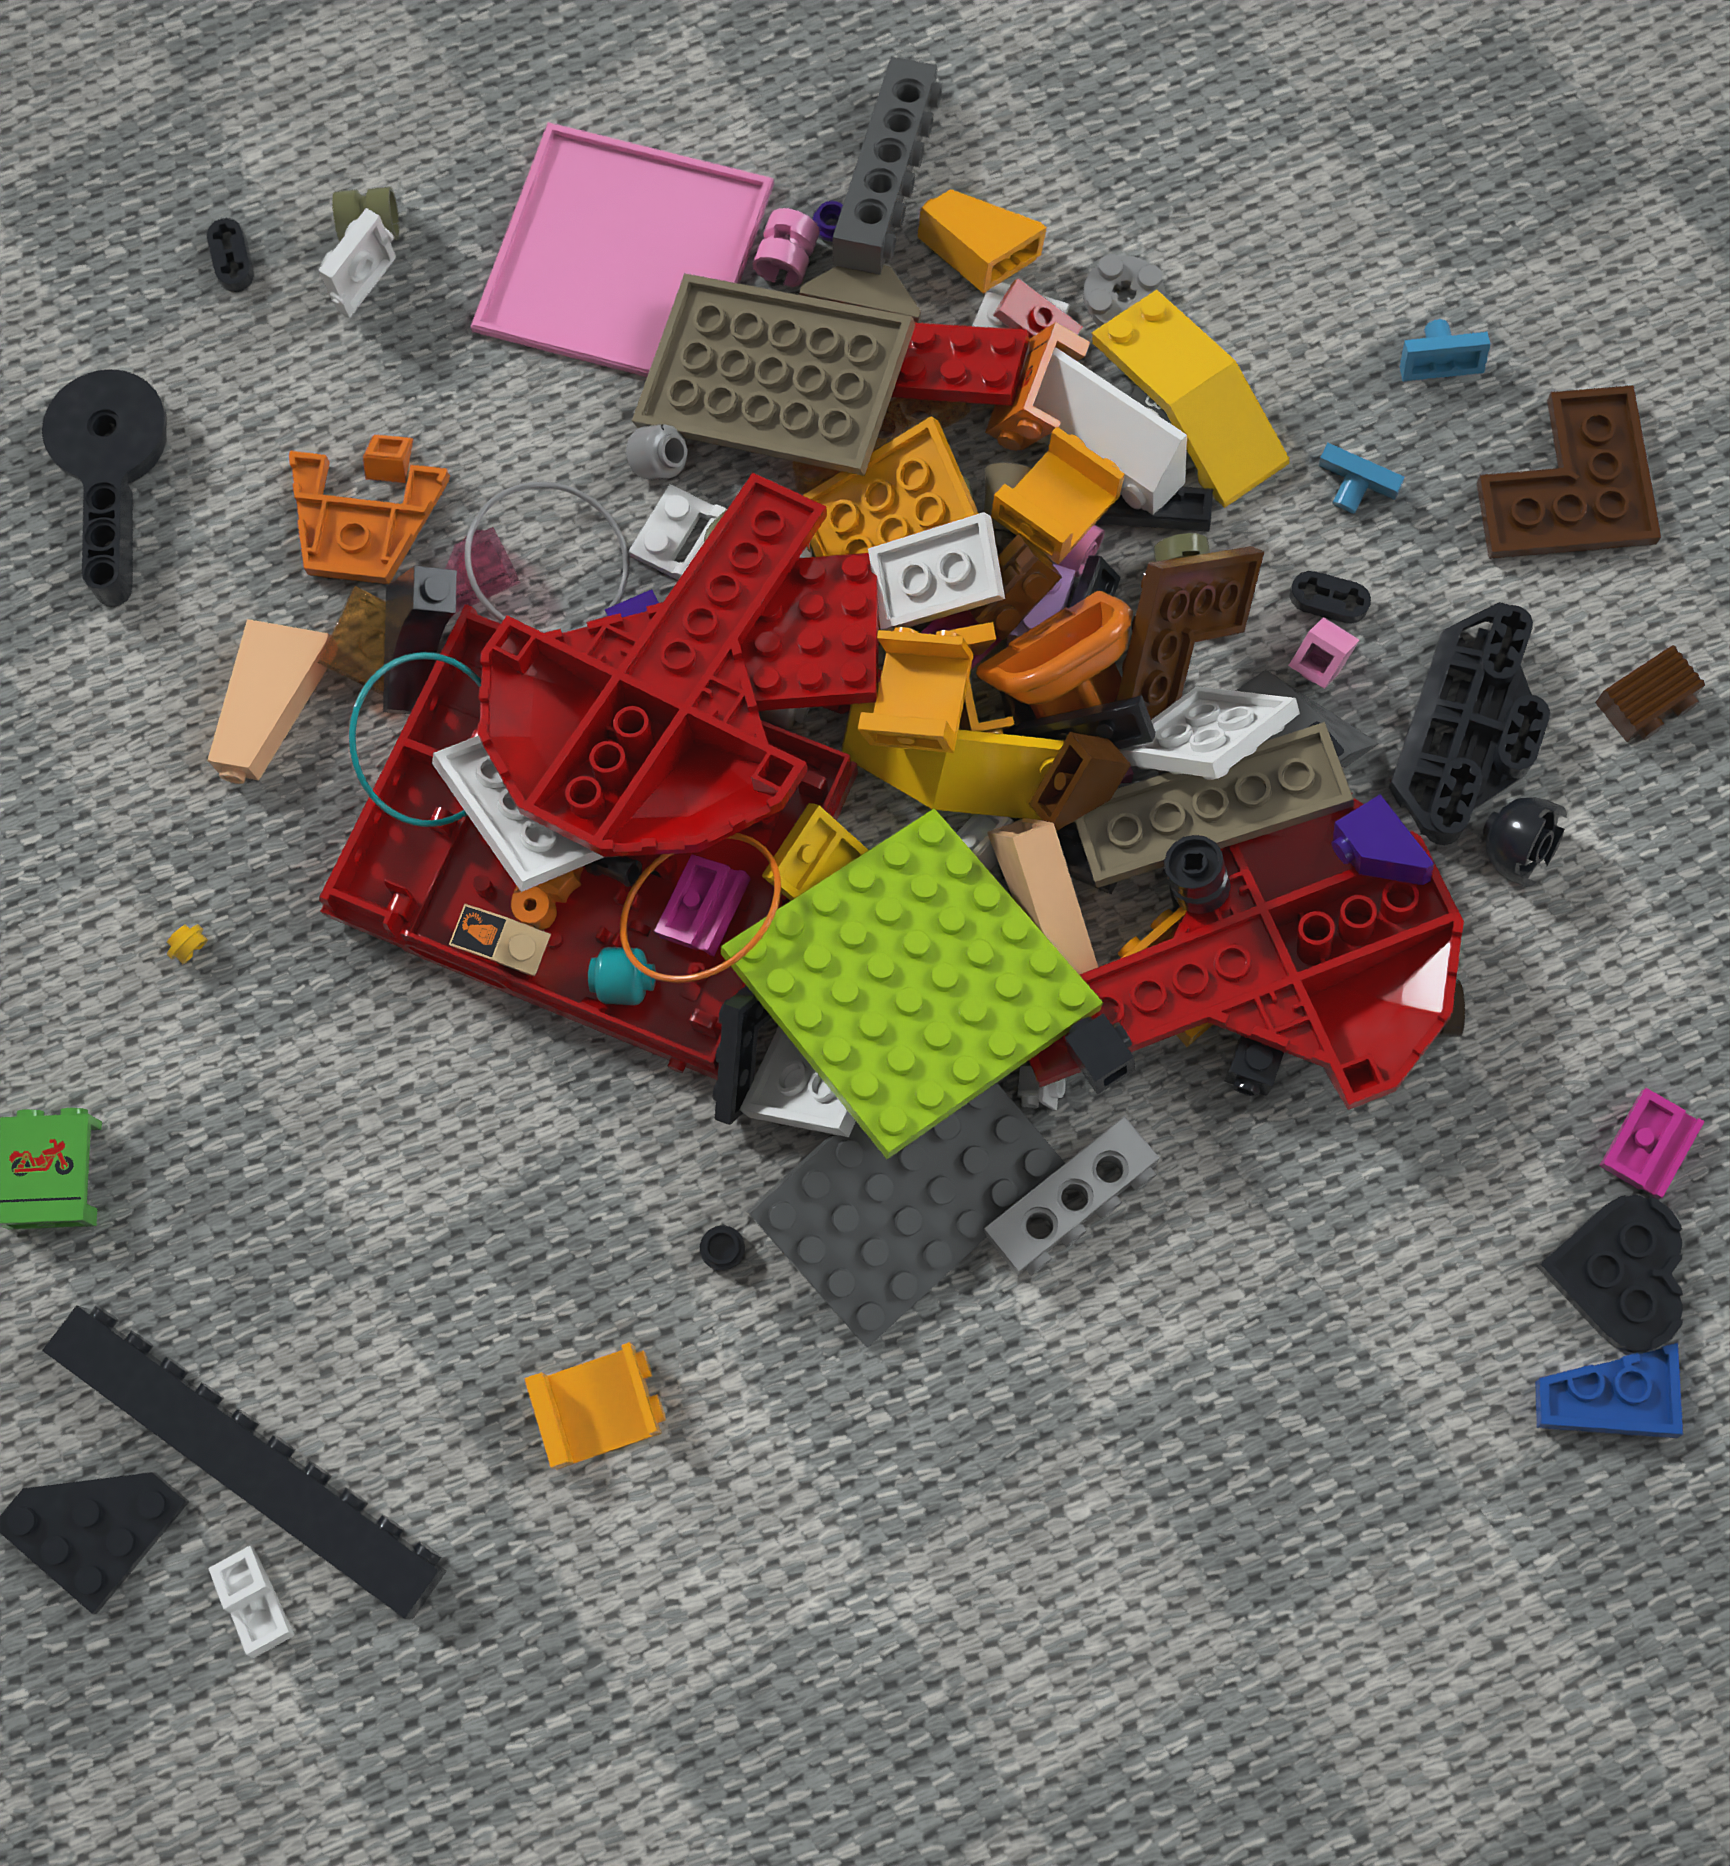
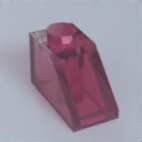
M494 527L486 530H476L471 545V563L476 582L487 599L519 584L520 581ZM467 536L463 541L455 544L445 568L457 570L456 613L462 611L465 604L473 606L481 602L470 584L466 571L464 555Z

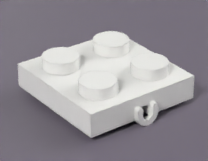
M367 208L358 219L353 220L349 224L343 239L334 250L325 255L318 270L336 310L349 318L396 258L390 243L394 239L393 234L384 228L380 216Z

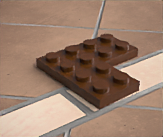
M1634 385L1551 392L1547 399L1558 468L1480 475L1476 482L1489 559L1657 545L1661 539Z
M1248 546L1148 563L1141 581V596L1137 613L1132 621L1131 640L1128 653L1123 661V675L1115 701L1142 696L1152 720L1179 700L1183 694L1195 642L1245 632L1265 551Z

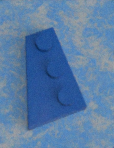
M1678 1343L1666 1345L1660 1349L1642 1354L1635 1353L1623 1356L1618 1360L1598 1365L1592 1364L1541 1377L1535 1382L1537 1428L1679 1438L1683 1435Z

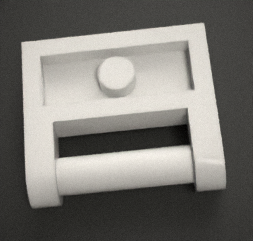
M669 484L629 549V555L679 580L704 544L707 528L727 509L720 505H712ZM700 517L708 520L709 522L684 563L674 561Z

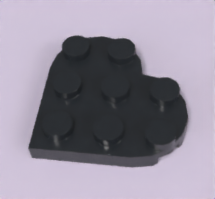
M1624 1195L1616 1198L1595 1212L1536 1266L1604 1339L1617 1348L1628 1352L1631 1351V1353L1656 1349L1672 1340L1682 1326L1683 1319L1681 1320L1683 1305L1680 1296L1683 1295V1292L1672 1275L1682 1260L1683 1254L1680 1255L1683 1245L1680 1235L1682 1226L1673 1211L1656 1198H1645L1638 1195Z

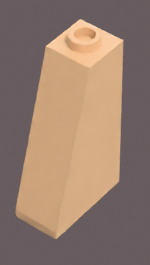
M247 619L207 760L219 773L221 779L236 784H243L246 778L260 780L336 656L338 647L329 633Z
M1024 818L988 831L989 840L1015 902L1079 975L1098 968L1054 823Z

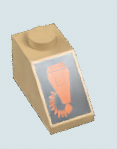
M464 904L449 945L526 975L535 976L551 934L513 919Z

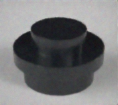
M720 1225L711 1228L704 1234L700 1242V1254L703 1261L710 1268L717 1271H728L735 1268L742 1261L745 1254V1243L741 1234L736 1229Z

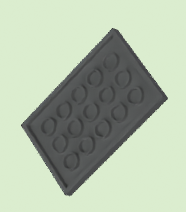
M996 1083L889 1159L885 1158L857 1122H855L849 1137L831 1134L746 1212L854 1335L868 1348L987 1237L984 1233L985 1227L1062 1167L1065 1162L1000 1085Z

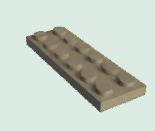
M1323 722L1264 741L1253 754L1242 758L1229 769L1225 776L1218 779L1208 780L1202 776L1172 774L1168 772L1118 788L1110 801L1075 820L1096 888L1165 867L1164 860L1167 851L1173 843L1183 837L1191 835L1206 836L1216 842L1221 849L1353 807L1354 799L1326 724Z

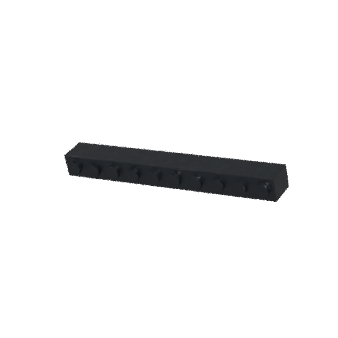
M78 1305L75 1306L42 1351L401 1617L404 1619H414L447 1572L437 1564L442 1557L436 1551L420 1541L413 1547L401 1538L405 1529L383 1514L379 1520L364 1511L368 1502L348 1488H345L340 1493L327 1484L332 1477L328 1472L311 1461L304 1467L291 1457L296 1450L290 1444L276 1435H272L270 1440H267L255 1430L260 1425L257 1420L238 1408L233 1414L220 1405L224 1399L220 1393L203 1382L196 1388L184 1379L189 1371L173 1359L166 1356L161 1362L149 1353L153 1345L133 1331H130L125 1336L114 1326L119 1320L98 1305L92 1311Z

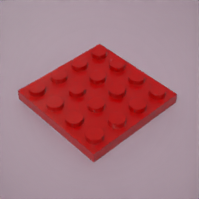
M869 553L808 557L797 560L740 645L758 711L876 702L879 641L877 639L879 630L877 575L871 571Z

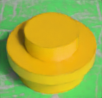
M186 924L181 926L168 939L167 944L171 948L166 955L171 960L177 958L182 964L187 963L193 957V951L196 949L200 950L208 942V939L202 934L203 928L199 924L192 928H189Z

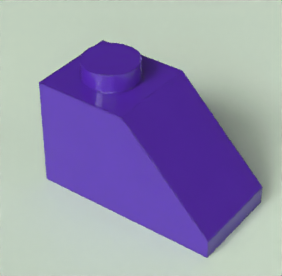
M1381 794L1335 822L1332 847L1338 858L1344 864L1351 863L1359 874L1424 885L1431 881L1434 867L1433 861Z

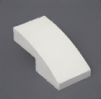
M248 1546L208 1568L222 1607L225 1611L231 1613L247 1656L253 1659L295 1636L262 1562L252 1546Z

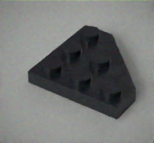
M154 1472L23 1488L0 1515V1534L91 1614H97L187 1506L189 1501Z

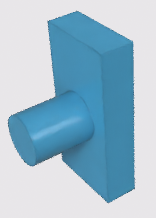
M1443 319L1433 320L1425 326L1424 333L1426 338L1404 341L1400 362L1402 381L1484 373L1491 345L1487 332L1452 335L1448 322Z
M1327 443L1320 457V467L1344 477L1332 502L1333 505L1353 514L1356 512L1367 488L1395 500L1405 478L1398 473L1330 443Z

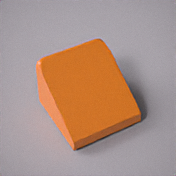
M373 435L363 455L365 479L406 483L413 438Z

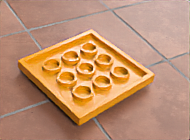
M932 416L872 452L865 476L841 471L803 495L826 506L827 517L810 541L816 557L868 553V548L979 514L940 423Z

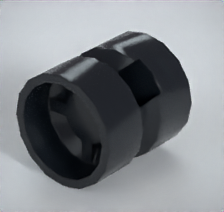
M1200 835L1186 836L1173 843L1166 853L1164 865L1174 898L1180 907L1196 914L1210 913L1221 907L1229 897L1231 885L1219 846L1208 837Z

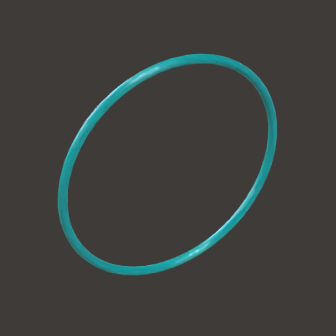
M412 653L385 664L370 677L362 688L355 702L350 720V755L354 770L362 787L373 802L384 812L411 825L421 827L442 826L467 816L465 810H462L453 816L443 819L420 820L396 812L387 806L372 790L362 772L357 755L356 726L363 701L374 683L393 667L417 659L438 660L460 669L478 686H481V678L466 665L453 658L437 653Z

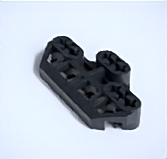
M1499 602L1444 629L1439 637L1389 785V789L1400 807L1404 802L1419 828L1420 834L1426 836L1437 845H1449L1458 840L1470 821L1472 811L1522 779L1538 756L1550 719V710L1548 704L1542 698L1532 695L1521 667L1532 632L1533 620L1529 612L1520 606ZM1485 621L1490 623L1487 630L1479 627L1472 649L1464 647L1465 640L1463 637L1459 638L1461 631ZM1507 626L1513 628V637L1506 647L1499 672H1496L1493 662L1500 652L1501 642L1505 637ZM1449 668L1472 675L1470 682L1461 680L1454 702L1446 700L1453 680V676L1447 675ZM1523 715H1527L1530 726L1523 735L1522 745L1516 756L1518 763L1510 761L1511 754L1509 752L1517 742L1518 732L1524 720ZM1431 721L1454 728L1452 735L1444 732L1437 755L1428 754L1436 729L1429 727ZM1413 774L1436 782L1435 788L1425 787L1420 805L1414 798L1418 783L1411 781ZM1456 776L1463 779V789L1456 798L1455 808L1449 819L1451 826L1446 827L1442 825V815L1449 806L1451 794L1456 785Z

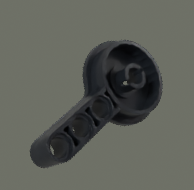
M113 369L90 372L66 384L51 400L42 424L43 442L51 459L62 471L80 480L83 484L82 577L99 602L107 607H116L124 604L130 598L133 590V492L128 484L143 477L156 465L165 448L167 430L166 410L156 390L146 380L133 373ZM109 423L114 424L116 427L115 431L112 434L105 436L107 432L111 431V425ZM109 541H112L111 544H109L108 546L103 547L106 543H108ZM109 578H112L110 582H108L107 584H103L104 581H106Z

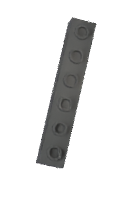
M891 56L833 235L834 266L881 275L885 258H893L896 246V234H893L895 227L902 228L906 212V203H903L904 197L911 198L914 189L915 173L912 172L913 167L920 168L925 147V144L921 141L923 137H930L934 113H931L932 107L938 108L941 101L943 84L937 83V65Z

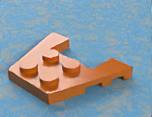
M290 451L289 462L293 472V492L297 502L298 529L303 566L306 573L312 576L389 585L449 482L450 474L447 468L411 464L403 503L400 504L323 495L330 465L328 457L324 454Z

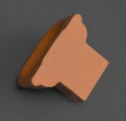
M1096 591L1069 609L1065 607L1009 642L1007 648L981 663L976 669V674L978 678L994 688L1005 692L1022 703L1030 704L1037 719L1114 702L1118 696L1122 679L1115 662L1119 660L1128 647L1133 610L1126 602L1103 591Z

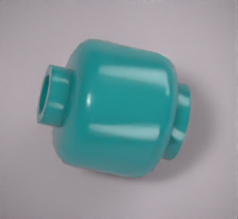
M621 947L603 948L597 958L593 957L590 960L588 971L589 991L596 993L597 998L603 1004L637 1005L643 1001L646 990H654L655 979L639 971L631 963ZM631 948L634 956L640 963L656 972L654 964H647V958L641 949Z

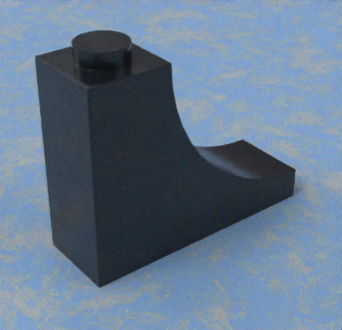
M413 566L386 587L384 665L396 658L412 653H437L443 631L448 621L456 613L457 570ZM417 659L407 661L387 671L384 674L383 712L410 714L434 667L435 660Z

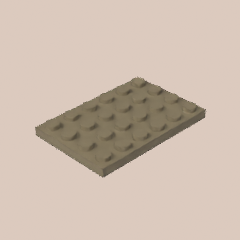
M684 273L632 422L637 428L659 424L674 426L687 439L865 476L916 324L912 316Z

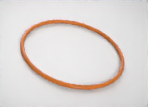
M739 833L727 838L740 840L757 848L768 860L774 877V896L769 913L757 934L742 950L714 968L685 976L657 973L648 969L637 960L627 939L628 913L634 896L644 880L659 864L673 855L661 854L636 880L623 906L620 920V937L623 949L631 963L649 977L664 982L677 983L710 977L727 969L743 958L755 947L768 930L780 900V872L774 857L765 846L757 840Z

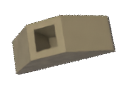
M883 265L881 275L836 266L803 284L799 292L802 296L912 316L915 323H921V310L891 266Z

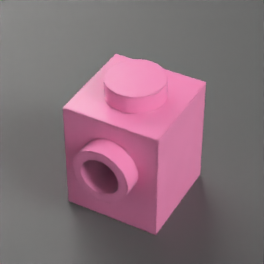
M1323 617L1308 632L1288 666L1299 672L1307 680L1325 689L1342 670L1358 644L1359 639Z

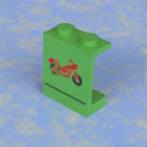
M63 1108L60 1111V1115H44L45 1112L41 1110L23 1109L17 1111L16 1117H0V1227L12 1230L97 1226V1208L87 1204L91 1130H101L102 1121L88 1114V1110L84 1108Z

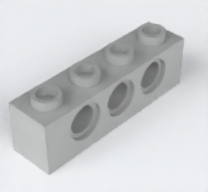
M1124 1116L985 1227L984 1233L987 1236L986 1238L1017 1276L1025 1270L1032 1276L1052 1260L1048 1252L1062 1242L1067 1248L1084 1235L1087 1229L1082 1224L1092 1216L1097 1214L1100 1219H1103L1122 1203L1117 1196L1128 1187L1132 1186L1135 1191H1138L1157 1175L1152 1168L1157 1165L1160 1158ZM1104 1162H1111L1119 1168L1121 1178L1113 1183L1105 1182L1099 1178L1096 1171L1097 1166ZM1068 1190L1081 1192L1086 1198V1206L1079 1211L1067 1209L1061 1200L1063 1193ZM1033 1218H1043L1051 1225L1052 1233L1045 1239H1035L1027 1232L1026 1224Z

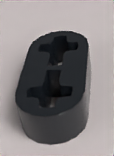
M218 219L209 226L207 231V241L214 272L224 289L231 292H241L247 289L254 279V269L247 239L240 224L234 219ZM223 233H231L230 243L232 248H225L221 241L223 240ZM235 261L240 269L236 278H231L229 275L231 273L229 262Z
M1316 571L1300 573L1295 577L1290 588L1289 597L1297 609L1343 623L1353 624L1359 622L1365 617L1371 605V596L1363 585ZM1307 583L1315 585V592L1318 593L1314 594L1312 600L1305 599L1304 591L1300 590L1305 589ZM1348 595L1356 596L1358 606H1355L1353 611L1346 610V603L1341 601L1346 600Z

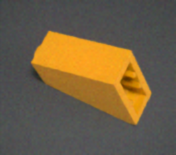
M950 189L937 198L929 199L921 207L917 237L977 289L985 293L1041 256L1047 227L1036 220Z

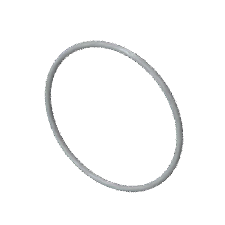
M523 483L512 486L495 495L479 510L473 519L465 543L464 556L467 575L478 599L499 621L502 622L505 616L488 602L476 582L471 563V545L475 530L484 514L502 498L525 489L551 488L571 493L591 504L606 518L618 538L623 557L622 581L609 607L620 602L629 573V555L626 542L613 517L589 495L559 483ZM604 611L596 619L607 617L606 612Z

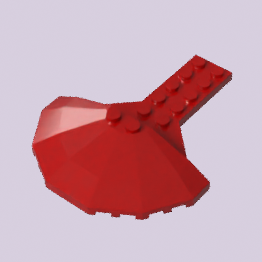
M752 473L664 602L646 606L647 611L622 617L621 613L588 621L586 622L587 627L562 633L561 628L543 633L508 615L505 617L481 651L482 681L481 686H479L481 705L477 734L521 815L603 857L698 853L783 810L807 773V762L768 744L740 645L827 517L826 506Z
M1353 798V807L1221 848L1231 885L1229 897L1221 907L1205 914L1186 911L1172 939L1082 973L1080 976L1103 1002L1100 1011L1091 1016L1092 1019L1104 1013L1112 1025L1119 1022L1132 1041V1046L1128 1047L1130 1052L1205 1023H1211L1322 1066L1346 1108L1350 1110L1396 1092L1451 1018L1464 920L1423 838L1412 830L1410 833L1434 863L1431 881L1424 885L1362 875L1355 870L1351 863L1344 864L1338 858L1332 847L1334 825L1337 820L1363 805V803ZM1069 1032L1028 1060L1040 1088L1081 1072L1067 1051L1065 1037L1069 1035Z

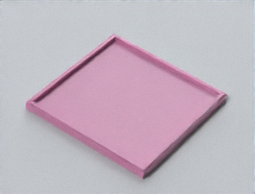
M548 122L472 321V332L647 377L684 273L740 283L774 186V178Z

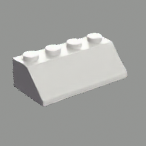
M1055 347L1033 406L1061 421L1059 426L1061 430L1067 434L1079 437L1087 448L1101 458L1113 461L1120 471L1125 474L1120 495L1123 496L1124 500L1135 509L1141 508L1154 515L1185 484L1187 434ZM1051 434L1047 435L1046 437L1040 439L1037 442H1045L1049 445Z

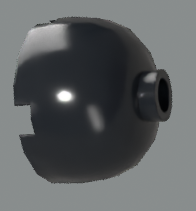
M1526 797L1517 798L1509 802L1499 813L1492 812L1484 825L1483 835L1487 837L1486 852L1488 860L1497 872L1510 881L1524 887L1533 886L1536 882L1528 878L1536 865L1544 859L1546 866H1548L1558 850L1565 829L1557 826L1559 815L1567 818L1565 808L1549 800ZM1527 860L1533 861V862H1531V863L1525 865L1526 862H1527Z

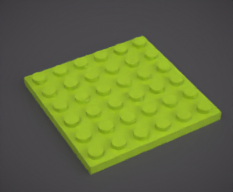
M935 808L779 908L760 941L743 958L731 966L886 1159H889L1063 1037L1078 1021L1091 1017L1100 1011L1103 1004L1101 999ZM766 917L721 946V955L726 961L751 941L763 925Z

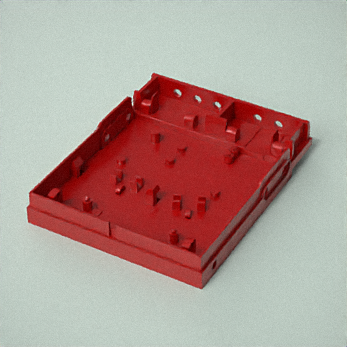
M465 604L440 654L463 663L482 680L481 651L500 626V623L478 615L473 607ZM436 661L373 788L376 795L387 806L402 815L420 820H438L453 816L464 810L432 764L434 752L478 736L481 705L479 686L463 671L451 664ZM761 720L768 744L807 762L808 768L807 773L783 810L738 832L760 842L774 857L809 803L819 805L837 821L858 774V766L856 762L851 761L849 754ZM369 797L319 896V902L323 905L320 912L328 918L401 947L405 952L667 1059L669 1060L667 1067L679 1073H683L685 1068H689L718 1080L719 1063L716 1062L715 1056L721 1041L722 1025L718 1020L719 1012L724 1001L730 999L746 985L730 966L715 975L696 981L674 983L655 979L654 990H646L643 1001L637 1005L601 1003L596 993L589 991L588 971L590 960L593 957L597 958L603 948H623L620 937V920L624 903L632 887H626L622 883L603 874L594 876L585 870V866H583L584 869L580 877L582 885L569 895L566 903H555L557 912L555 921L550 927L541 930L551 935L535 976L526 975L450 946L449 942L464 904L520 922L514 916L511 907L512 895L517 885L468 815L450 824L421 827L402 822L390 816ZM727 838L698 853H676L671 855L654 869L659 872L660 877L650 873L634 896L627 918V939L630 948L641 949L647 958V964H654L656 972L665 975L685 976L696 974L724 963L726 960L721 955V946L767 917L774 896V886L762 877V874L769 865L768 860L754 846L740 840ZM661 854L632 855L627 857L640 861L643 872ZM691 854L727 865L736 871H745L751 878L715 956H711L699 949L697 951L662 939L654 932ZM782 893L780 894L777 910L790 902Z

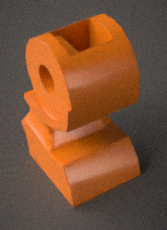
M583 866L522 892L516 887L511 901L514 916L521 923L539 930L550 927L555 921L557 914L555 903H566L569 895L582 885L580 877L584 869Z

